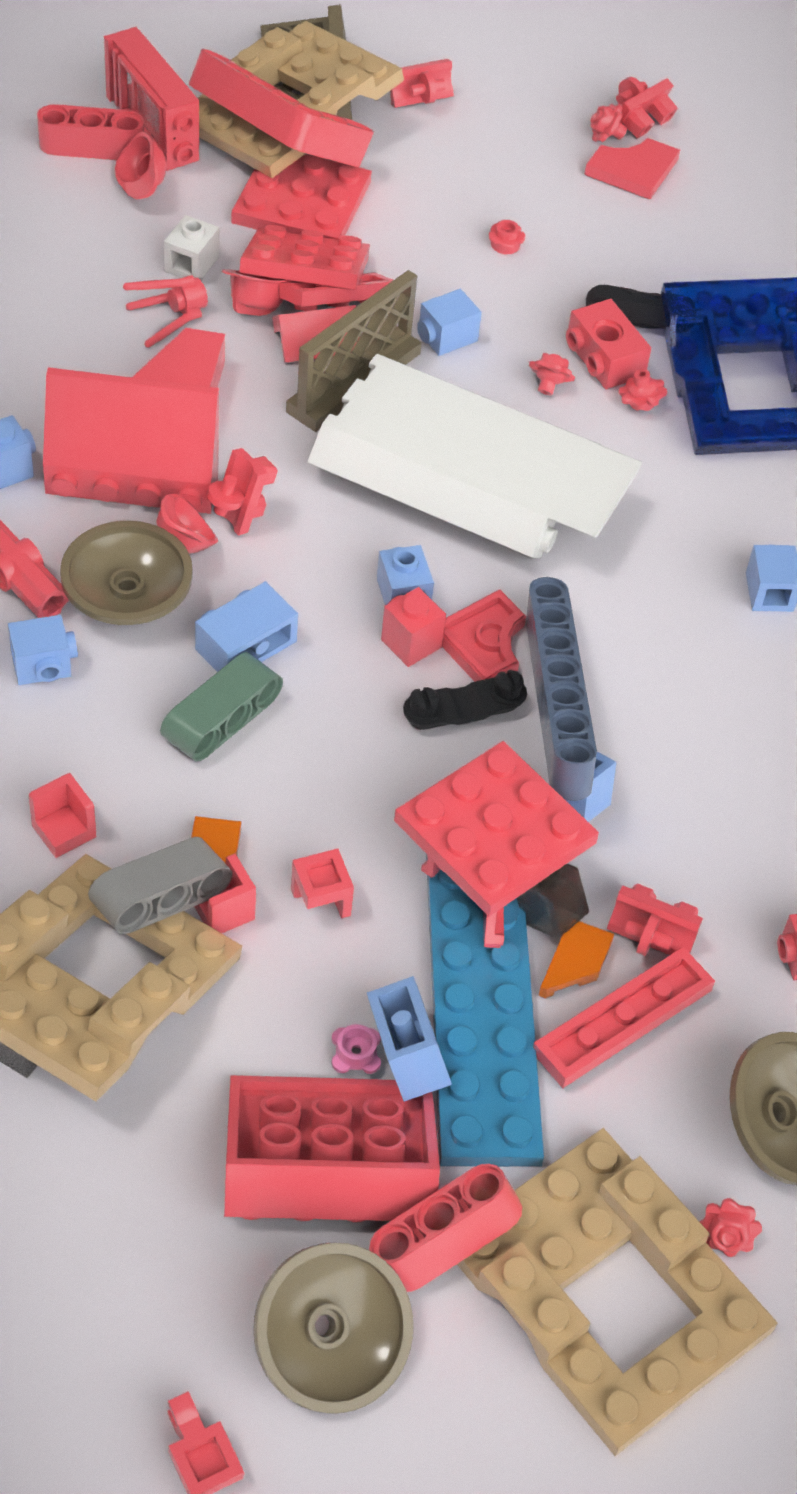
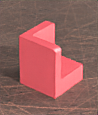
M70 772L29 793L32 827L55 858L97 837L94 804Z
M338 848L292 861L291 891L294 898L302 897L307 909L335 902L341 918L351 916L354 886Z
M236 854L226 857V865L232 870V879L227 888L221 894L194 906L203 923L220 933L255 920L256 887Z

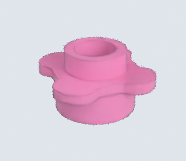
M354 1024L345 1028H338L333 1032L331 1040L336 1046V1055L332 1058L331 1064L335 1071L346 1073L349 1070H363L367 1074H373L380 1069L381 1059L377 1056V1046L381 1042V1037L378 1031L364 1025ZM359 1048L361 1052L355 1054L352 1052V1049Z

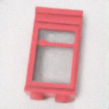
M137 26L104 36L106 97L110 102L114 101V104L120 110H131L142 115L144 118V132L157 142L167 160L166 171L199 161V99Z

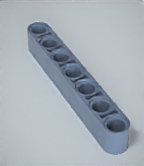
M540 577L530 583L526 628L549 784L565 800L577 801L587 798L592 792L597 748L569 590L562 580L552 577Z

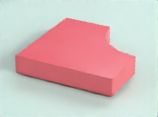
M647 138L639 145L629 148H613L600 145L586 164L585 175L651 199L677 163L680 149Z
M499 589L446 617L442 647L474 682L495 678L499 672H505V674L508 670L518 672L519 662L512 652L511 641L513 636L525 626L526 616Z

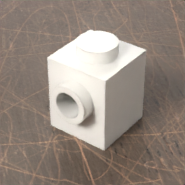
M187 215L181 219L164 241V271L181 278L192 275L202 280L219 258V227Z

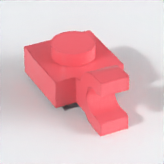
M189 1391L168 1400L170 1410L167 1411V1415L175 1432L181 1439L169 1445L168 1453L187 1494H213L243 1479L244 1470L221 1421L205 1428Z

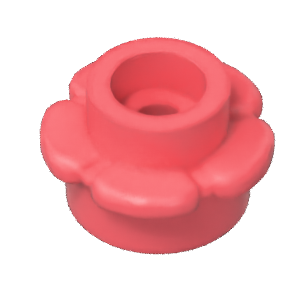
M502 220L491 226L488 235L491 247L501 254L516 253L520 249V245L525 241V233L512 220Z

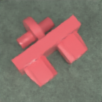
M442 59L400 67L402 68L404 81L390 91L391 105L395 108L422 102L430 104L434 103L437 99L454 96L451 83L452 61Z
M627 77L622 80L618 87L619 94L616 96L617 102L622 105L620 123L627 127L638 139L645 135L655 123L648 115L649 113L660 125L668 122L678 109L668 96L674 85L668 78L648 88L644 81L640 82L634 77Z
M243 448L232 450L223 481H215L210 484L207 491V499L214 505V512L217 515L231 522L237 535L248 533L252 519L263 516L267 504L261 492L264 485L274 483L278 470L265 456L252 458Z
M638 883L632 888L622 886L618 893L607 930L639 942L636 953L643 956L647 955L650 947L668 955L673 954L682 947L691 953L703 920L702 917L698 916L697 907L682 901L672 906L656 899L657 896L654 894L653 889Z

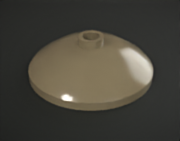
M114 521L87 530L69 545L61 561L60 576L66 597L83 614L104 623L137 625L157 620L176 609L186 598L190 590L193 570L191 557L186 547L176 536L165 529L140 521Z
M777 1032L754 1041L741 1054L731 1078L730 1110L738 1138L754 1163L774 1179L786 1184L797 1185V1033Z
M334 1242L317 1244L302 1249L277 1267L259 1296L253 1325L254 1343L258 1360L272 1385L284 1397L303 1408L333 1414L346 1413L365 1407L377 1400L393 1385L407 1362L414 1329L413 1313L408 1293L392 1267L381 1257L365 1248L348 1243ZM325 1315L329 1321V1328L324 1335L320 1336L316 1331L315 1324L320 1316Z

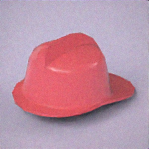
M222 270L223 273L230 275L233 308L239 314L262 316L275 311L283 301V299L279 298L280 282L291 281L239 273L240 270Z

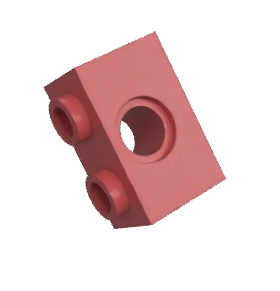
M612 299L571 311L569 327L566 331L567 344L572 351L578 354L586 364L589 373L597 378L605 390L627 383L628 378L634 377L635 371L639 369L647 370L651 346Z

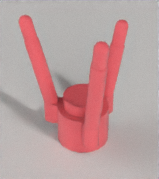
M192 275L180 279L127 282L123 285L126 291L172 288L164 294L129 302L126 304L127 310L169 302L174 312L180 311L183 314L147 339L144 345L148 348L187 322L202 317L200 309L205 308L208 303L204 284L198 277H193Z

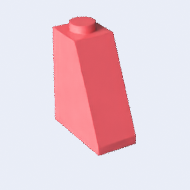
M185 328L132 378L218 388L225 365V334Z

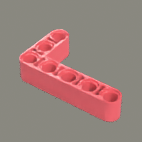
M201 49L188 83L197 91L279 142L306 154L360 167L374 134L372 129L356 121L309 108L228 58L207 49Z

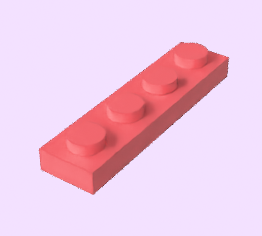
M682 947L535 1041L533 1048L536 1050V1057L558 1084L565 1088L711 992L715 980Z

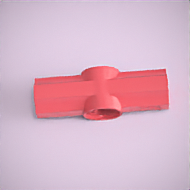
M0 520V589L5 592L12 590L37 618L60 614L64 605L69 601L63 591L62 584L44 566L42 556L34 543L28 538L19 540Z

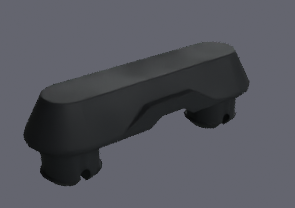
M606 284L592 287L586 296V306L612 299L635 327L682 331L689 328L695 319L693 304L682 297L646 293Z
M508 670L506 674L505 672H499L495 678L471 682L464 687L454 689L446 687L436 690L424 687L422 691L414 689L410 697L405 700L403 712L412 726L420 730L450 724L460 725L513 711L526 700L527 689L523 684V676L517 671Z

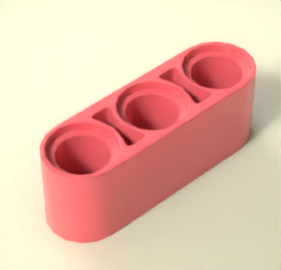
M50 104L43 106L37 112L39 147L43 152L50 155L117 160L122 150H124L133 137L139 132H144V118L141 114L131 110Z
M480 1164L382 1226L373 1235L369 1250L386 1261L399 1276L406 1291L412 1292L423 1287L510 1230L518 1223L522 1215V1204L504 1172L498 1166Z

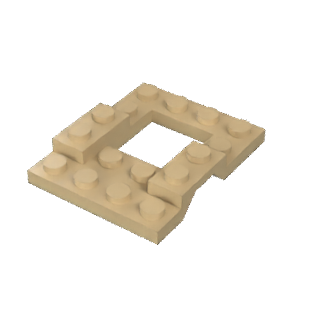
M308 21L295 26L289 33L276 27L231 59L234 63L273 86L281 81L304 93L305 95L298 99V101L309 108L336 115L341 107L358 95L378 100L404 81L402 68ZM202 94L198 97L199 138L270 178L275 177L306 154L279 142L206 95Z
M85 854L39 894L28 890L0 914V1042L96 1102L129 1069L147 1036L171 1012L184 1015L240 959L243 946L182 911L127 934L162 955L165 959L157 966L149 962L112 998H108L45 959L93 915L110 924L91 902L88 892L93 882L101 874L111 870V868Z
M604 1128L515 1189L514 1191L522 1204V1215L518 1223L457 1264L477 1290L499 1300L527 1333L542 1369L614 1456L618 1455L774 1332L778 1324L706 1243L710 1233L641 1156L632 1160ZM630 1241L696 1318L626 1372L622 1373L588 1332L590 1321L563 1289Z

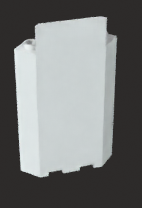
M377 353L369 362L371 370L367 379L363 381L357 378L342 397L344 405L338 416L329 414L322 423L307 463L532 558H541L543 552L548 553L551 550L557 536V530L553 528L556 521L597 538L642 464L639 460Z

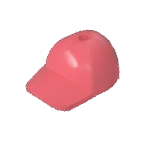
M139 132L122 150L116 161L115 176L117 182L128 196L134 199L147 198L163 182L166 174L167 160L157 142L146 132Z
M168 494L162 498L161 509L156 521L157 526L176 536L186 547L189 554L198 553L218 542V538L213 530L184 497L178 494Z

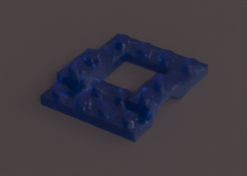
M797 277L663 283L661 297L667 321L664 336L677 398L683 397L694 455L797 450V407L730 411L717 355L782 351L791 392H797Z

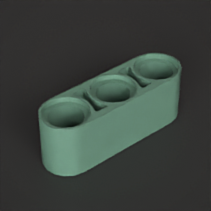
M244 652L177 704L164 718L160 733L196 762L202 761L277 698L283 687V678L250 653Z

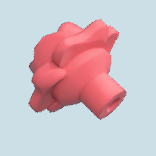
M620 104L598 107L596 113L590 119V127L593 132L592 140L604 142L612 135L619 140L625 136L627 127L620 123L622 118V106Z
M544 352L540 360L529 362L528 366L541 380L538 391L542 394L553 395L555 385L571 382L575 379L572 371L568 369L569 361L560 355Z
M646 369L635 371L634 377L628 378L626 385L618 390L619 395L622 396V403L629 404L637 411H650L659 404L661 398L667 395L664 381L652 379L650 372Z
M731 1198L723 1199L721 1207L714 1203L708 1204L705 1217L700 1221L710 1233L706 1243L712 1249H718L728 1257L736 1256L740 1250L744 1252L752 1251L754 1238L762 1232L761 1223L754 1220L756 1216L755 1209L751 1206L739 1205Z

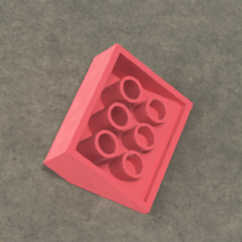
M48 367L46 373L43 448L45 494L161 508L162 498L166 495L178 494L190 502L199 513L211 514L213 504L207 499V491L211 483L218 481L219 388Z
M230 1075L224 1217H241L247 1220L288 1218L299 1221L313 1219L347 1220L350 1222H363L366 1220L391 1221L438 1191L440 1164L433 1092L404 1102L396 1080Z

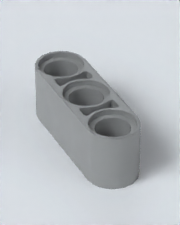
M193 837L108 870L93 882L88 895L91 902L118 933L128 934L204 903L211 897L221 894L232 879V870L201 837Z

